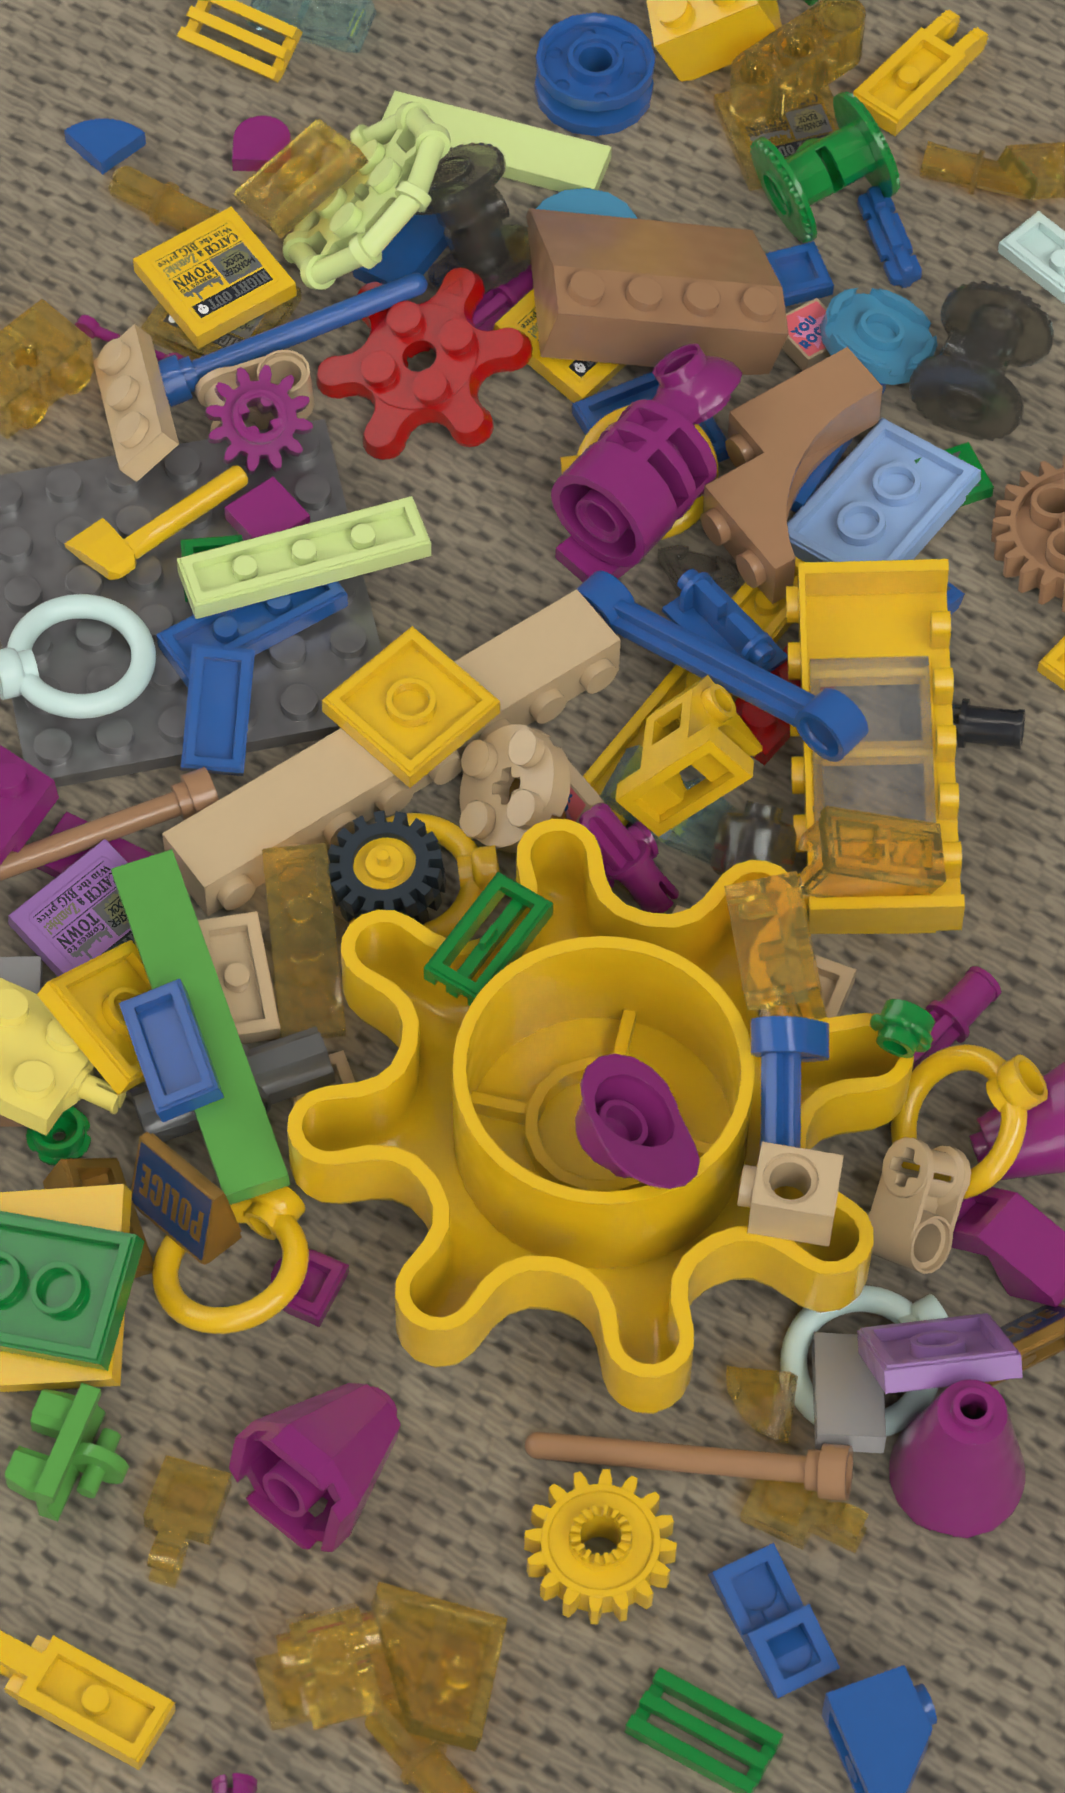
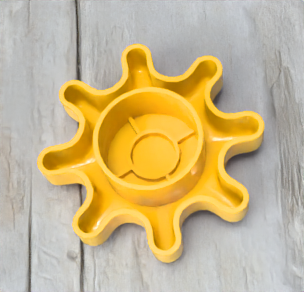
M549 819L536 823L523 834L517 845L516 882L552 902L553 915L523 955L497 973L481 989L470 1006L468 1005V998L460 994L458 998H455L446 992V985L439 981L436 985H433L424 979V966L446 937L436 934L410 916L395 910L371 911L360 915L349 924L342 936L341 942L344 996L348 1006L362 1021L387 1036L399 1049L392 1063L377 1076L360 1082L325 1086L312 1090L295 1103L288 1116L287 1128L290 1169L296 1184L301 1190L318 1202L346 1204L367 1200L395 1201L411 1208L426 1224L429 1231L424 1241L403 1265L396 1278L395 1285L396 1332L402 1347L415 1361L435 1368L457 1365L474 1353L493 1327L508 1315L526 1309L552 1310L579 1320L591 1332L598 1350L602 1377L613 1399L632 1412L655 1414L674 1405L684 1395L690 1382L694 1349V1327L690 1305L706 1290L730 1280H754L773 1288L801 1307L822 1313L841 1310L848 1306L861 1294L868 1277L874 1245V1228L867 1213L840 1192H838L829 1247L747 1233L750 1207L737 1205L744 1165L758 1166L761 1148V1057L751 1055V1019L765 1016H793L829 1023V1059L801 1062V1148L811 1150L820 1141L837 1135L870 1131L893 1120L901 1112L907 1099L914 1056L911 1058L898 1057L886 1052L877 1044L878 1031L873 1030L870 1026V1019L876 1013H859L837 1017H810L792 1009L775 991L770 980L788 959L794 947L799 911V889L794 878L781 866L761 860H748L735 864L723 873L708 893L690 909L673 914L651 913L625 904L612 892L605 875L599 844L595 836L584 825L569 819ZM527 907L472 978V981L476 982L530 912V908ZM481 938L469 941L450 965V968L457 971L480 942ZM615 1053L634 1057L653 1068L667 1083L676 1100L679 1113L696 1145L700 1159L697 1175L687 1185L665 1189L649 1186L634 1178L615 1176L610 1170L595 1163L582 1149L576 1137L575 1117L582 1102L580 1083L586 1067L598 1057ZM788 1186L773 1190L779 1197L788 1200L804 1196L798 1189Z

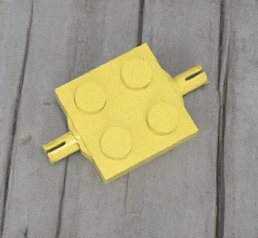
M0 977V1115L46 1136L60 1115L81 1099L106 1109L115 1115L118 1112V1107L121 1108L125 1100L126 1092L117 1095L105 1080L94 1076V1065L36 993Z

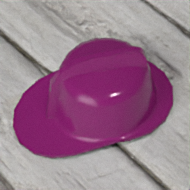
M616 1053L600 1056L587 1066L580 1083L582 1102L575 1117L576 1137L585 1153L595 1163L610 1170L615 1176L634 1178L649 1186L672 1189L685 1186L696 1177L700 1163L696 1145L679 1113L676 1100L667 1083L657 1072L634 1057Z

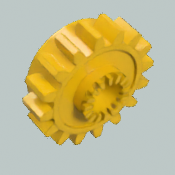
M602 1469L598 1484L589 1485L581 1471L575 1472L572 1491L567 1493L560 1486L552 1484L548 1490V1501L551 1508L534 1504L531 1509V1523L536 1528L525 1530L524 1550L534 1553L527 1558V1573L529 1577L544 1576L540 1583V1597L544 1601L555 1596L562 1599V1615L569 1618L577 1609L588 1612L590 1624L598 1625L602 1613L614 1612L617 1619L623 1622L627 1620L628 1606L634 1602L646 1610L652 1606L653 1591L651 1585L667 1588L670 1579V1569L665 1564L675 1562L677 1543L666 1538L673 1534L674 1520L672 1515L655 1517L660 1505V1496L657 1492L650 1493L642 1499L636 1496L638 1478L631 1475L623 1483L622 1487L612 1485L610 1469ZM595 1537H603L614 1542L617 1549L611 1550L610 1554L606 1552L599 1556L597 1552L591 1554L592 1551L590 1549L586 1550L584 1543Z

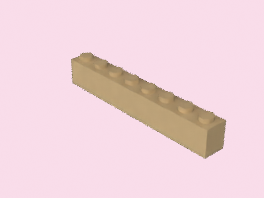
M576 589L454 661L500 701V714L411 788L405 785L340 728L162 833L164 852L173 850L187 891L207 917L223 907L226 910L237 909L249 901L258 886L275 876L283 879L296 874L307 863L310 855L329 844L339 846L337 834L343 827L350 833H355L354 819L363 815L365 822L374 818L373 812L384 810L386 816L393 815L396 811L399 812L407 806L415 792L434 782L437 785H442L454 779L462 771V754L472 741H484L490 733L506 725L521 724L527 726L534 721H537L539 724L547 723L563 711L569 700L584 691L594 694L606 688L619 671L621 640Z

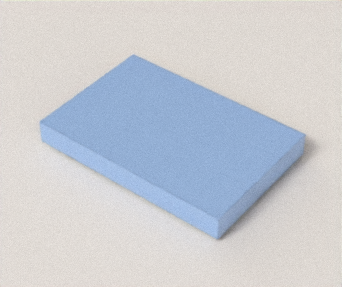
M882 417L879 423L871 429L807 500L805 505L787 522L789 539L794 555L804 562L913 560L965 502L968 493L981 480V470ZM918 458H921V459L918 461V463L916 464V462H915L914 460H915V459H918Z

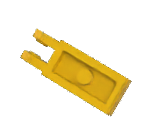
M949 9L948 11L945 10L926 29L921 27L854 90L853 95L864 104L877 125L895 137L985 49L989 39L986 32L978 27L973 28L952 47L946 41L951 39L957 32L961 17Z

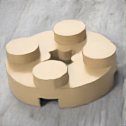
M511 724L493 731L484 741H472L465 748L461 758V767L464 773L460 786L461 815L459 823L460 828L468 837L476 839L486 846L496 845V849L500 851L517 853V845L528 829L536 823L549 820L552 815L561 817L569 798L571 773L566 754L562 748L552 744L549 738L551 736L526 725ZM515 778L520 779V788L512 792L509 800V790Z

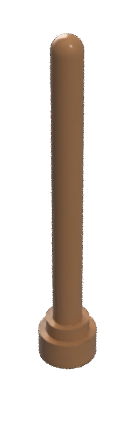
M202 767L180 775L181 782L171 785L172 792L29 843L24 845L19 852L11 851L0 866V881L93 848L104 839L109 842L181 816L183 821L219 800L207 769Z
M533 1432L525 1441V1450L534 1459L805 1483V1490L817 1491L819 1499L848 1501L852 1486L853 1448L851 1445L823 1443L821 1450L809 1449L806 1456L549 1432Z

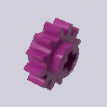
M269 365L262 367L258 381H251L245 369L242 367L237 368L235 379L238 387L233 390L229 385L220 382L215 386L216 395L225 402L224 406L211 405L206 407L205 416L208 419L221 422V427L215 428L208 435L209 443L217 444L227 441L230 446L226 449L223 462L225 464L232 463L239 454L246 456V470L251 475L256 471L259 459L263 458L267 459L268 465L275 472L280 471L282 456L279 452L285 450L289 455L299 457L303 449L299 441L292 436L294 433L300 435L310 433L313 427L310 421L304 418H297L296 413L306 409L310 402L309 397L297 396L291 399L288 393L293 386L294 377L289 375L283 378L279 385L273 384L270 381L272 373ZM257 406L261 414L271 412L274 419L269 421L267 427L269 432L260 434L256 426H245L243 421L248 420L250 413L248 408Z

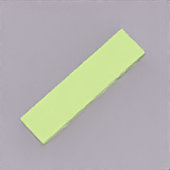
M394 91L382 118L383 120L396 114L397 109L406 102H420L429 110L432 121L435 124L442 125L450 133V150L440 161L558 192L581 188L599 190L611 160V146L399 91Z
M410 496L177 558V569L194 617L199 619L431 556V541L414 499Z

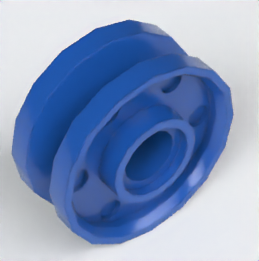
M601 13L573 15L552 25L540 39L536 54L535 67L537 75L534 91L539 108L552 123L576 134L590 136L613 134L637 123L650 107L654 82L652 78L656 57L650 39L636 25L618 16Z

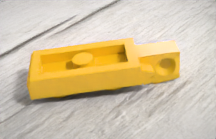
M0 1630V1674L10 1679L4 1688L5 1693L16 1699L19 1705L135 1769H141L176 1711L175 1703L171 1699L54 1635L51 1640L37 1635L32 1645L29 1646Z

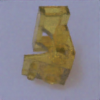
M355 1602L287 1619V1632L275 1635L278 1652L255 1658V1665L272 1731L308 1721L312 1722L313 1730L326 1728L329 1725L384 1713L382 1702L409 1696L408 1685L392 1625L387 1624L378 1627L373 1610L360 1613L359 1606Z

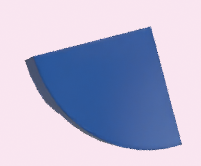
M92 119L77 123L64 130L65 142L102 175L146 145L145 132L121 120Z

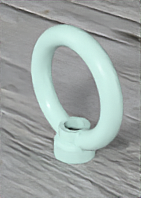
M73 594L53 598L36 606L24 615L13 629L7 648L0 649L1 700H6L22 695L36 707L48 713L66 718L87 719L114 713L137 699L149 684L156 664V649L153 637L143 620L131 609L117 601L90 594ZM71 619L97 620L112 626L125 637L131 649V662L125 675L107 689L88 694L67 693L51 687L39 677L36 660L32 652L35 641L46 629L59 622Z
M864 1285L861 1294L841 1310L818 1313L803 1308L791 1322L785 1334L780 1354L783 1384L797 1410L814 1425L813 1384L807 1368V1355L814 1332H818L830 1320L852 1312L874 1313L891 1320L895 1324L949 1318L942 1305L932 1294L912 1303L893 1291ZM938 1388L906 1391L897 1402L885 1408L886 1437L904 1430L931 1404Z

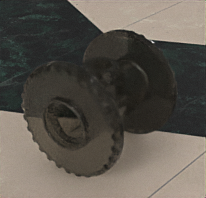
M481 142L450 147L449 152L440 159L428 195L432 199L426 211L415 213V215L435 214L439 224L445 228L443 234L451 252L432 265L428 271L429 281L436 291L440 288L446 274L455 268H467L478 274L484 283L486 293L488 290L496 289L500 285L507 284L511 279L518 277L531 264L528 227L514 224L503 225L502 222L510 217V212L502 194L494 185L501 179L506 170V160L498 147H493L492 144L485 145Z
M973 281L967 285L961 284L947 295L941 307V322L948 334V338L939 355L929 357L915 367L909 381V392L912 395V402L917 405V410L923 412V416L926 419L933 421V425L980 441H983V439L994 441L995 438L1002 439L1004 436L1010 435L1019 426L1024 414L1023 399L1015 385L1005 376L1006 369L1009 365L1023 368L1043 361L1049 355L1054 343L1053 323L1048 319L1047 312L1041 310V305L1034 303L1030 296H1024L1021 291L1013 290L1008 285L1000 286L997 282L989 284L986 281H981L980 283Z

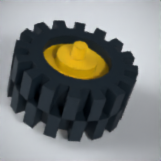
M385 810L373 812L376 823L370 825L366 824L363 815L354 819V834L343 827L337 834L339 846L331 844L328 857L330 863H327V874L336 907H340L342 917L349 923L353 918L357 919L360 915L371 911L395 910L411 918L414 917L422 925L430 920L427 907L437 911L442 904L440 892H446L442 853L433 831L427 834L425 823L418 818L409 826L407 814L398 811L395 812L393 822H387Z

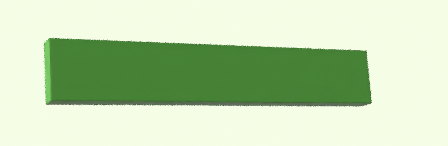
M171 849L112 868V876L151 989L179 978L181 979L187 990L224 1098L194 1110L221 1190L225 1193L229 1204L232 1205L291 1185L287 1169L173 850Z

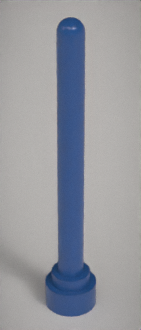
M411 273L192 361L189 355L177 359L175 354L159 360L158 365L170 406L173 407L193 399L191 393L195 392L196 384L208 372L217 368L235 366L266 356L274 351L287 349L388 309L401 301H408L425 293L428 285L427 280L420 273Z

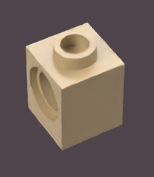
M762 1142L758 1166L744 1165L737 1205L750 1207L747 1233L829 1247L844 1155ZM788 1186L798 1189L804 1196L788 1200L779 1197L773 1190Z

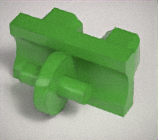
M81 1383L76 1396L65 1392L42 1389L30 1420L32 1431L55 1438L56 1442L49 1456L19 1446L15 1449L7 1466L5 1479L9 1489L27 1499L36 1501L40 1516L59 1521L80 1472L83 1475L76 1491L88 1498H95L102 1481L110 1484H119L124 1481L129 1465L121 1456L115 1453L121 1435L112 1429L104 1428L97 1443L92 1444L106 1414L97 1405L102 1395L99 1388Z

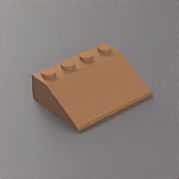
M529 208L526 217L540 357L655 367L661 359L675 349L693 343L701 347L705 356H716L733 362L741 370L742 375L770 374L789 333L782 285L753 230Z

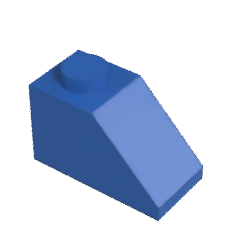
M905 1665L826 1693L821 1715L854 1792L909 1793L927 1751L933 1730L932 1725L937 1724L934 1704L926 1687L922 1683L914 1686Z

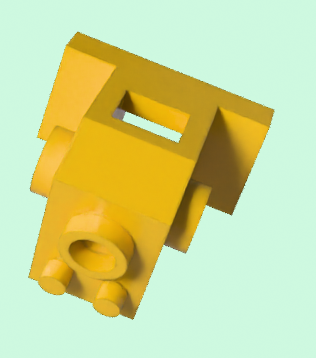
M707 675L662 704L648 716L645 724L641 768L617 783L615 801L658 837L753 777L754 760L750 756L760 753L763 747L737 714L735 703L724 687L715 684ZM692 765L706 778L687 790L679 772Z

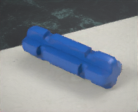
M878 186L868 188L867 193L858 196L857 207L863 221L867 220L866 228L880 261L884 262L883 268L889 283L893 286H901V288L910 287L913 282L918 281L922 276V269L916 254L912 255L913 247L898 213H894L895 205L892 198L884 197Z

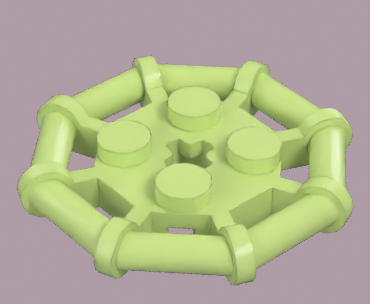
M406 102L397 109L396 114L369 127L364 124L358 125L350 133L351 141L337 156L343 162L340 164L341 168L338 167L332 171L336 177L333 178L327 175L324 178L325 182H323L325 186L321 190L317 186L314 188L306 183V186H308L306 189L309 190L307 194L309 196L307 197L312 198L304 200L307 204H303L293 232L285 237L283 241V255L289 263H295L300 270L302 282L308 288L324 290L329 288L336 278L360 267L372 269L381 262L382 251L415 213L424 212L428 208L432 200L428 192L440 159L450 150L451 138L450 133L445 127L432 121L429 110L424 104L420 102ZM333 182V184L331 185L332 187L330 189L327 188L328 184ZM313 191H318L322 196L319 197L318 195V198H316Z

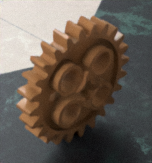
M1063 456L1062 468L1056 470L1048 462L1042 461L1040 462L1039 477L1030 472L1022 471L1020 473L1019 486L1012 484L1005 486L1004 500H997L991 535V542L995 543L994 559L1004 561V577L1019 576L1018 591L1021 593L1036 587L1040 589L1038 603L1041 605L1049 602L1054 597L1062 599V612H1065V456Z

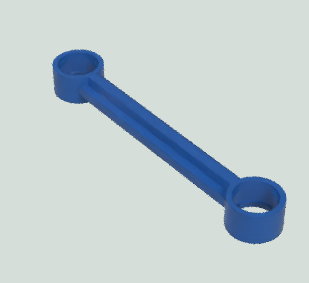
M596 571L577 588L616 635L618 634L701 678L709 675L715 684L721 685L729 693L796 727L804 742L822 758L832 762L841 761L867 736L868 724L865 716L858 706L842 692L832 688H824L815 696L640 606L635 602L625 585L610 573Z

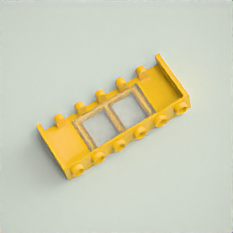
M948 559L798 563V586H786V622L798 623L799 642H788L787 645L788 680H800L801 689L815 696L824 688H832L842 692L858 706L868 724L867 736L841 761L832 762L822 758L803 739V756H791L792 794H804L805 814L793 815L794 853L806 852V873H795V883L799 889L798 912L808 911L809 934L936 933V931L962 930L965 896L961 894L960 882L962 844L958 840L959 784L956 783L955 776L957 740L956 725H953L952 713L954 674L953 667L950 668L949 649L951 613L947 607ZM790 724V737H801L797 728Z

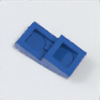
M774 1543L708 1574L715 1591L775 1699L840 1668L810 1604L803 1605Z

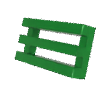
M497 872L424 966V979L433 985H436L438 981L446 985V992L455 998H458L460 994L468 998V1005L470 1006L481 989L497 973L523 955L552 917L553 903L502 873ZM506 894L511 897L510 903L488 928L457 971L450 968V965L503 896ZM527 907L530 908V912L476 982L472 981V978Z
M661 1667L655 1673L650 1688L641 1697L635 1714L630 1716L625 1725L626 1734L734 1793H754L781 1745L784 1735ZM666 1693L762 1745L761 1750L757 1751L661 1699L662 1695ZM651 1714L747 1765L750 1769L745 1776L647 1721Z

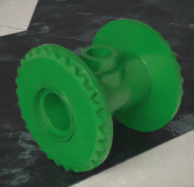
M848 91L840 92L833 98V110L839 129L823 138H813L805 141L799 146L796 153L787 158H784L775 145L765 137L755 139L750 146L754 169L770 204L791 234L802 243L811 242L817 237V226L810 206L864 176L872 186H878L886 198L892 197L900 189V176L897 165L882 131L864 104Z

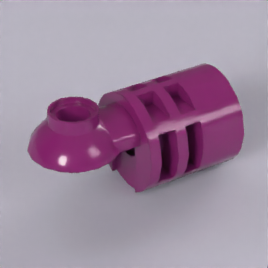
M698 344L684 345L661 359L653 370V374L659 382L653 399L637 400L631 403L621 413L618 421L609 425L601 433L598 441L591 444L558 477L551 489L552 505L561 524L581 547L593 556L611 565L631 567L638 564L667 534L675 521L685 515L695 499L704 495V486L714 481L717 477L716 460L707 441L694 425L716 415L730 401V394L741 381L742 372L729 360L716 356H705Z

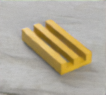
M198 0L195 7L190 6L186 15L190 19L186 27L181 26L177 37L278 83L283 77L303 32L295 26L236 0ZM211 6H217L284 36L285 40L282 46L210 14ZM203 24L275 56L276 59L273 65L265 64L199 34Z

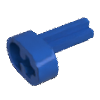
M793 1016L751 1019V1055L761 1057V1143L768 1142L801 1148V1062L829 1059V1023Z

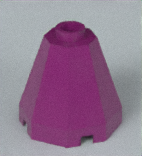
M347 1383L251 1422L235 1437L229 1470L237 1483L247 1475L254 1488L246 1497L250 1507L299 1547L309 1550L317 1541H322L320 1551L333 1552L351 1535L397 1440L401 1426L397 1418V1407L391 1397L378 1387L361 1383ZM323 1497L328 1502L324 1511L315 1517L308 1510Z

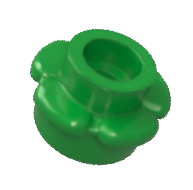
M889 999L885 1002L880 1015H872L870 1026L873 1030L878 1031L876 1042L886 1052L902 1058H911L915 1052H926L931 1047L933 1041L931 1031L935 1025V1020L929 1012L920 1006L901 999Z
M72 1106L60 1115L47 1136L28 1128L26 1133L27 1145L31 1151L38 1153L40 1161L51 1166H55L60 1159H79L88 1151L91 1144V1138L87 1134L90 1129V1123L83 1113ZM57 1132H63L66 1135L60 1141L55 1140L53 1136Z

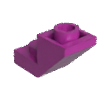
M991 1187L977 1196L963 1199L953 1232L951 1248L988 1256L1008 1295L1057 1307L1065 1298V1231L1017 1192Z

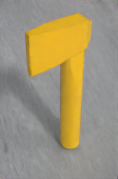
M233 465L125 539L104 518H101L64 543L65 548L107 579H120L136 568L137 559L244 488L248 484V476L242 467Z

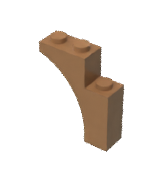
M848 347L729 411L728 439L725 442L729 458L736 468L704 486L703 513L700 519L706 535L716 546L723 545L736 560L737 569L743 580L752 588L758 586L772 604L785 598L786 586H793L796 558L789 539L787 520L800 489L826 457L845 442L879 423L883 386Z

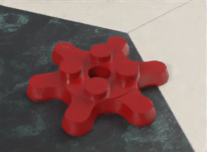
M455 268L446 274L437 293L428 301L420 304L412 301H401L388 309L360 319L370 330V335L365 344L351 354L326 358L318 367L316 384L323 395L336 399L360 396L372 402L374 413L365 428L362 439L364 449L372 457L387 460L399 456L405 449L407 439L412 431L426 423H438L445 426L450 431L454 441L465 447L479 446L491 437L494 430V421L490 412L479 402L478 392L480 386L486 378L495 373L513 372L523 368L532 357L533 347L529 337L514 328L484 331L475 327L473 314L485 293L484 283L475 272L467 268ZM370 282L364 285L359 290L358 294H361L383 284L378 282ZM431 348L437 354L435 362L428 369L419 372L408 369V357L413 358L420 352L430 351Z

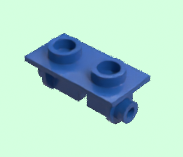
M696 569L686 571L677 582V586L681 589L680 596L662 607V612L673 623L769 672L788 660V655L773 641L772 637L765 633L707 572L699 573Z

